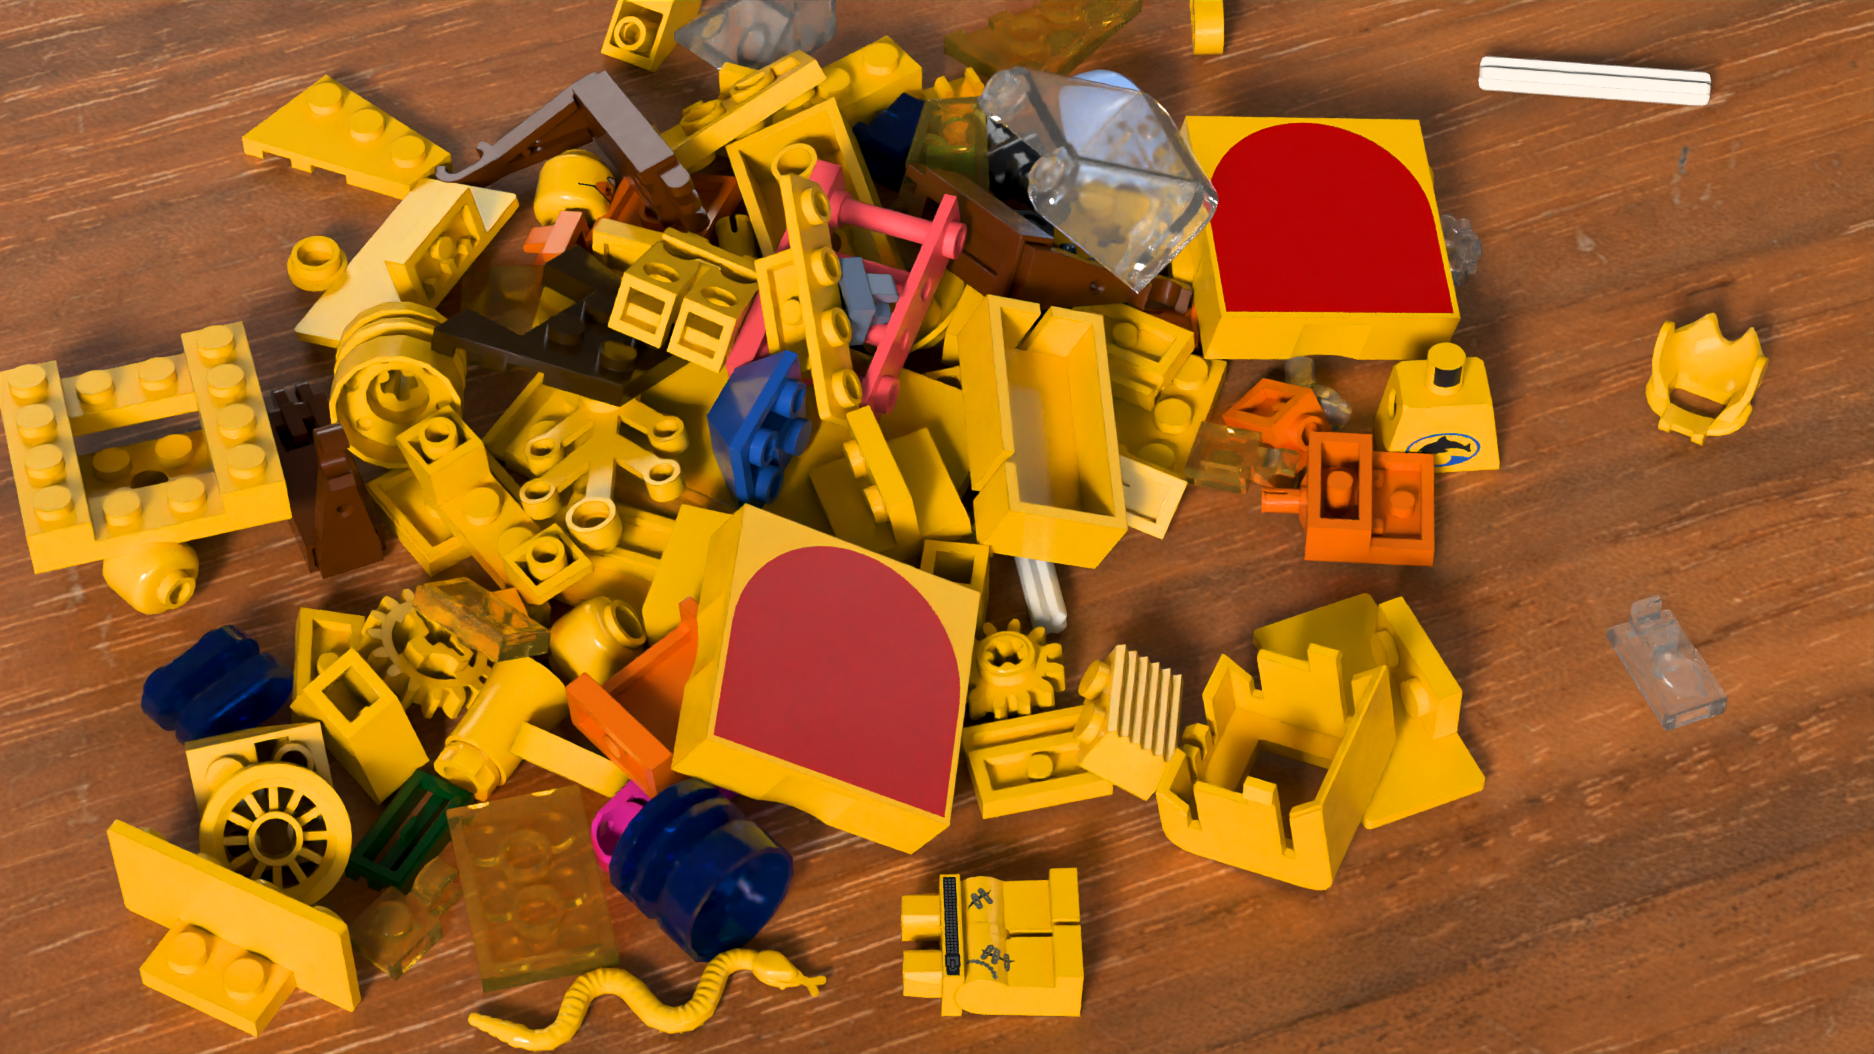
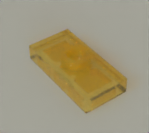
M462 577L416 586L412 607L455 634L458 642L463 646L479 650L496 662L547 654L551 632L547 628L471 579Z

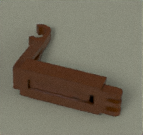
M594 71L576 81L492 146L487 142L480 141L476 150L481 159L455 174H449L446 166L435 167L437 180L485 188L511 173L560 155L567 150H573L593 142L592 137H594L600 149L628 181L665 229L680 221L688 231L698 233L705 230L710 224L709 217L702 207L701 199L694 189V183L690 174L677 160L674 152L606 71L598 75Z
M908 162L905 175L917 184L916 186L907 184L901 186L898 197L908 204L910 208L895 207L894 211L933 221L944 194L956 196L961 223L966 224L967 235L959 258L957 260L950 259L946 269L984 297L990 294L1039 303L1040 310L1049 309L1051 306L1071 308L1130 303L1144 310L1147 301L1166 304L1172 307L1174 311L1186 314L1193 292L1192 288L1188 285L1162 275L1123 271L1053 247L1055 239L961 173L931 169L921 163ZM909 241L910 243H912L913 245H915V246H916L917 248H919V249H921V247H922V245H923V244H919V243H916V242Z
M307 380L296 383L294 387L298 402L294 403V401H289L283 387L272 390L271 398L275 409L267 411L287 487L292 518L287 520L310 573L319 571L322 578L325 579L383 561L382 551L386 550L382 521L353 456L347 449L350 448L341 423L331 424L329 403L324 392L313 395ZM284 443H286V448H287L288 452H286V450H285V448H284V445H283Z

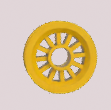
M267 761L252 764L238 770L216 788L209 798L201 817L199 846L200 853H206L215 857L227 869L239 874L236 871L237 868L255 857L257 862L248 878L253 881L260 879L267 865L272 866L273 884L286 896L311 906L326 896L344 873L351 852L352 831L345 805L325 779L312 770L298 764L283 761ZM277 787L293 790L284 810L278 808ZM268 788L269 809L263 811L252 792ZM303 795L315 804L299 816H293ZM243 798L255 815L253 820L233 811V808ZM322 814L326 829L302 830L301 827ZM273 818L289 822L295 831V840L292 847L286 853L279 856L266 855L255 844V834L259 826ZM229 820L248 829L247 834L224 835L226 821ZM326 840L323 855L303 846V841ZM249 845V848L229 861L224 846ZM298 855L317 864L307 876L295 860ZM287 864L298 882L282 886L281 866Z

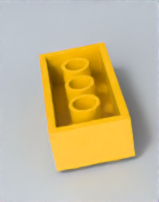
M834 97L725 146L763 257L776 253L787 228L779 182L780 176L794 173L809 179L818 159L841 165L846 191L851 193L853 200L882 207L859 143ZM846 223L842 228L835 227L831 236V244L834 251L906 271L893 236ZM897 302L889 303L891 313H893Z

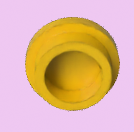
M325 236L304 238L295 244L288 258L287 271L289 279L300 289L312 292L325 291L345 271L348 265L347 256L331 238Z

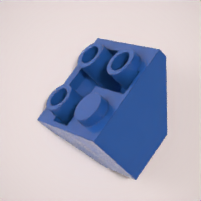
M784 350L735 368L707 414L713 453L737 510L745 503L760 509L765 504H773L782 488L784 470L793 455L797 457L802 455L809 443L812 422L807 420L805 406L807 386L801 379L797 353Z

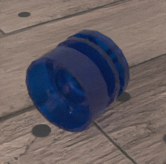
M689 778L673 784L652 798L627 825L615 845L609 864L610 883L630 902H633L649 919H657V926L695 962H710L719 953L734 948H741L752 940L774 916L787 895L794 874L793 857L755 821H746L745 814L730 799H727L713 784L699 778Z

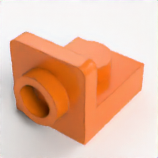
M1262 378L1222 415L1232 435L1272 445L1285 471L1291 473H1299L1306 466L1309 431L1333 432L1312 389Z

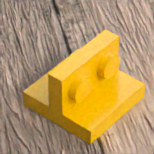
M870 405L845 414L851 435V440L842 442L845 457L807 471L812 489L833 537L900 562L922 554L925 540L954 542L973 535L968 514L927 427L886 442Z

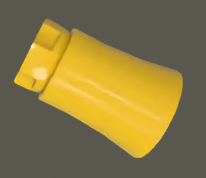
M516 652L501 653L479 694L462 720L446 739V747L434 762L435 771L445 781L474 793V799L485 802L497 786L505 784L523 760L509 753L522 721L550 732L570 714L565 685L550 670L530 657Z

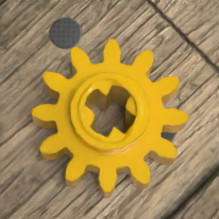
M1013 619L1009 623L1007 631L997 632L993 624L989 622L984 623V639L978 641L974 638L966 703L969 704L970 719L973 721L979 720L987 712L994 713L995 722L1007 720L1008 716L1017 714L1019 717L1032 715V708L1034 706H1038L1045 711H1053L1055 709L1054 692L1066 690L1062 646L1059 643L1046 645L1045 628L1042 626L1033 629L1029 635L1021 634V625L1018 619Z

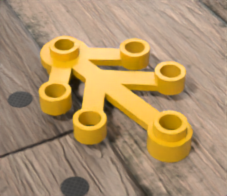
M641 394L621 407L579 395V408L546 434L531 439L524 448V454L531 472L541 476L526 482L519 491V498L524 511L533 520H544L555 515L562 506L559 493L588 471L586 497L575 503L568 510L565 520L575 545L589 555L598 556L612 551L620 540L623 526L613 502L616 464L643 479L649 496L655 501L667 502L674 500L686 488V482L679 463L672 459H660L676 457L688 448L690 441L684 422L679 417L664 416L640 402ZM621 421L647 434L655 455L619 435ZM593 427L592 437L566 457L564 448Z

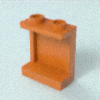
M688 596L678 604L681 617L678 627L602 685H599L589 674L584 672L565 687L572 724L658 806L694 779L688 775L671 770L684 688L694 667L698 647L697 612L699 603L691 596Z

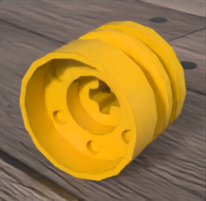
M410 301L384 302L360 312L343 330L336 350L334 379L332 381L329 401L331 424L341 423L350 448L347 449L365 462L388 469L411 468L397 445L395 438L397 435L448 404L463 420L465 377L467 374L466 350L456 347L453 358L431 350L434 328L448 320L435 309Z

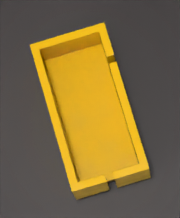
M987 294L957 335L972 490L980 491L973 500L977 544L989 545L991 553L1096 569L1128 531L1103 315L1051 306L1020 346V349H1015L1041 315L1040 304Z

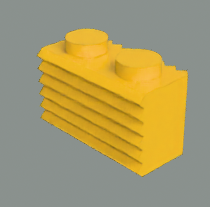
M1126 644L1117 645L1103 662L1098 659L1093 661L1084 673L1078 689L1079 695L1085 697L1083 702L1085 706L1073 731V737L1080 741L1078 745L1080 749L1077 754L1079 758L1075 765L1147 801L1156 791L1175 749L1178 748L1184 683L1182 674L1172 675L1171 668L1161 669L1159 662L1150 663L1148 656L1139 657L1137 650L1128 651Z

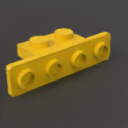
M789 173L780 176L779 182L790 249L754 260L769 354L773 355L784 350L797 353L801 379L813 378L819 417L824 421L848 427L845 414L859 409V404L862 401V387L856 373L853 371L848 343L852 338L850 321L842 309L838 285L842 275L841 265L836 253L832 249L828 222L831 219V206L826 193L819 183L797 174Z

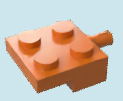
M1309 431L1306 474L1300 484V489L1262 486L1261 513L1299 514V521L1305 531L1304 560L1433 567L1435 551L1434 454L1372 451L1373 434Z

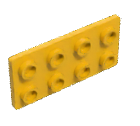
M430 178L419 180L347 265L343 274L330 285L297 324L294 331L298 340L337 348L344 328L360 312L384 302L410 301L435 309L520 205L516 194L458 183H447Z
M1362 593L1258 628L1254 631L1253 643L1258 652L1260 649L1309 662L1307 650L1310 643L1339 650L1343 654L1341 666L1348 716L1353 717L1355 714L1351 685L1353 676L1382 665L1388 666L1397 741L1361 820L1366 829L1380 827L1484 789L1485 776L1457 733L1463 691L1403 596L1380 603L1377 606L1370 594Z
M116 819L107 829L126 908L170 929L139 968L143 985L257 1038L296 987L350 1012H353L361 1002L348 926L335 912L323 906L310 907L290 898L269 881L263 879L253 881L227 869L218 859L209 854L197 853L195 855L173 845L159 832L151 828L140 827L138 829Z

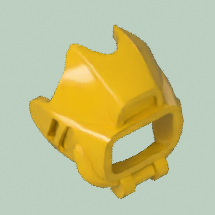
M1713 312L1678 329H1675L1674 322L1668 320L1664 322L1655 344L1652 358V373L1646 384L1645 392L1648 404L1661 417L1658 425L1659 430L1667 433L1673 430L1691 437V442L1702 446L1708 436L1728 435L1746 424L1753 411L1750 402L1763 381L1769 358L1763 354L1754 327H1750L1737 340L1728 341L1723 337L1719 329L1718 318ZM1674 389H1683L1723 404L1726 408L1715 419L1703 417L1671 403L1669 396Z

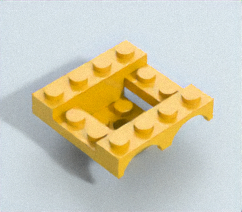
M243 321L225 325H212L201 330L182 333L181 339L184 353L167 357H154L143 362L120 367L92 370L81 375L60 379L57 362L53 360L39 364L21 365L15 369L0 372V409L26 539L35 574L121 556L132 548L151 542L181 543L292 518L286 482ZM194 411L199 413L201 430L171 434L159 439L122 447H110L98 452L77 456L73 437Z

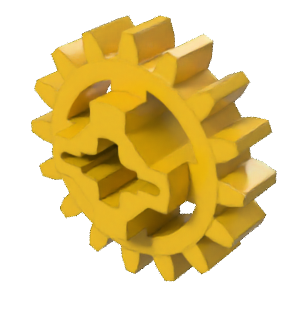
M403 589L398 601L385 596L377 610L371 611L360 632L363 637L357 647V652L359 655L368 658L367 664L392 691L400 696L399 701L404 711L413 702L421 705L424 718L431 719L437 707H441L450 719L457 718L463 706L466 709L470 708L484 686L498 656L501 654L491 649L497 638L495 632L479 631L477 625L482 616L478 612L467 616L460 613L461 600L456 597L450 600L447 605L439 603L435 590L429 589L424 599L418 600L410 589Z

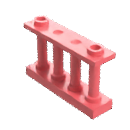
M818 159L809 179L821 185L830 202L831 219L828 222L830 238L835 227L842 228L846 223L923 244L911 272L862 259L866 273L892 275L898 295H900L889 322L869 326L864 343L877 346V350L866 375L856 373L862 387V401L859 404V408L870 405L877 423H879L882 414L889 415L896 405L900 390V380L898 377L949 260H957L963 250L967 226L961 223L957 197L949 194H944L933 221L853 200L851 193L846 191L841 165ZM787 228L776 253L790 249ZM834 251L838 258L854 257ZM759 290L726 360L725 365L729 378L735 368L770 356ZM812 377L802 380L806 385L814 387Z

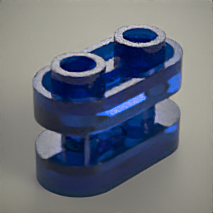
M225 625L207 632L190 649L169 664L153 671L143 687L141 708L162 729L166 731L175 730L177 741L185 747L184 742L256 728L276 713L286 702L293 688L294 675L289 667L271 653H260L258 643L239 627Z

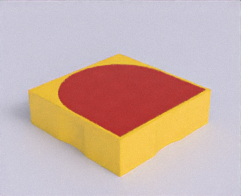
M1185 116L1170 158L1181 227L1193 257L1194 275L1192 290L1204 359H1292L1307 355H1337L1356 360H1427L1428 351L1433 345L1441 342H1450L1461 317L1419 120Z
M745 503L710 536L697 612V655L694 667L684 688L671 770L755 800L779 802L793 806L818 818L826 825L912 855L950 826L980 592Z

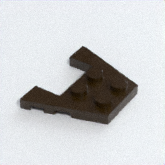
M578 245L545 263L541 283L575 301V304L551 316L548 320L523 335L467 308L435 327L431 350L452 358L456 347L485 356L483 367L506 373L514 367L520 366L544 373L543 385L617 407L623 406L690 363L688 360L667 352L675 327L674 323L671 326L667 340L660 348L607 327L622 280L586 249Z

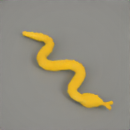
M734 948L719 953L707 964L692 999L685 1005L672 1007L663 1004L643 981L625 969L600 967L578 976L565 993L556 1020L546 1028L532 1030L520 1023H513L508 1020L503 1021L501 1018H492L489 1015H481L477 1012L469 1015L468 1022L470 1025L478 1027L481 1031L488 1032L489 1035L497 1037L500 1041L508 1043L511 1047L533 1052L551 1051L571 1041L575 1033L581 1028L590 1003L600 995L614 994L620 997L648 1027L659 1030V1033L683 1034L702 1026L704 1022L712 1017L721 999L728 977L738 970H750L759 981L769 986L779 987L781 990H784L786 987L804 985L813 997L819 996L817 986L825 984L826 977L817 976L809 978L803 976L802 972L785 955L776 950L769 949L758 952L752 949Z

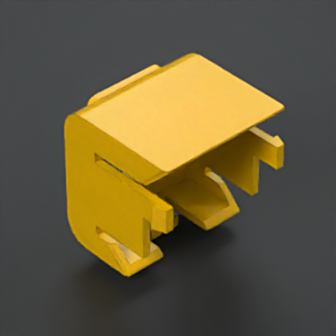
M1310 643L1307 650L1309 662L1260 649L1257 655L1262 690L1255 689L1254 679L1250 674L1228 656L1221 654L1202 693L1207 725L1195 723L1186 726L1181 736L1182 743H1185V745L1175 749L1156 788L1155 794L1163 831L1173 844L1192 854L1303 888L1326 890L1332 886L1396 745L1397 739L1388 666L1382 665L1353 676L1351 685L1355 714L1352 717L1348 716L1341 666L1343 654L1339 650ZM1261 750L1329 769L1315 800L1292 807L1289 813L1292 839L1285 838L1277 784L1249 776Z

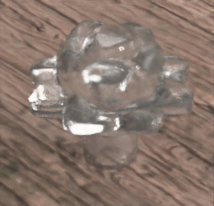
M1443 214L1440 217L1453 283L1455 286H1464L1467 281V274H1474L1478 269V259L1482 255V244L1479 236L1472 230V223L1468 218L1456 220L1449 214Z

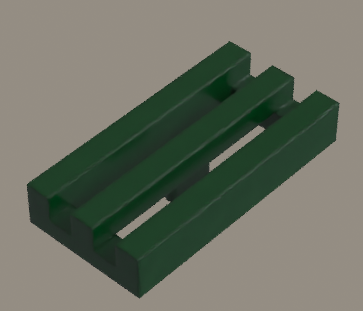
M417 768L350 853L348 864L345 868L346 877L356 882L360 877L366 878L369 888L380 892L385 887L390 890L391 898L403 903L476 808L474 793ZM428 791L433 793L416 816H412L400 831L399 839L379 864L373 862Z

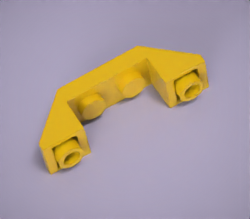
M449 404L395 437L398 447L441 521L502 590L515 587L523 603L541 605L594 571L592 562L556 523L542 531L494 478L490 471L484 443Z

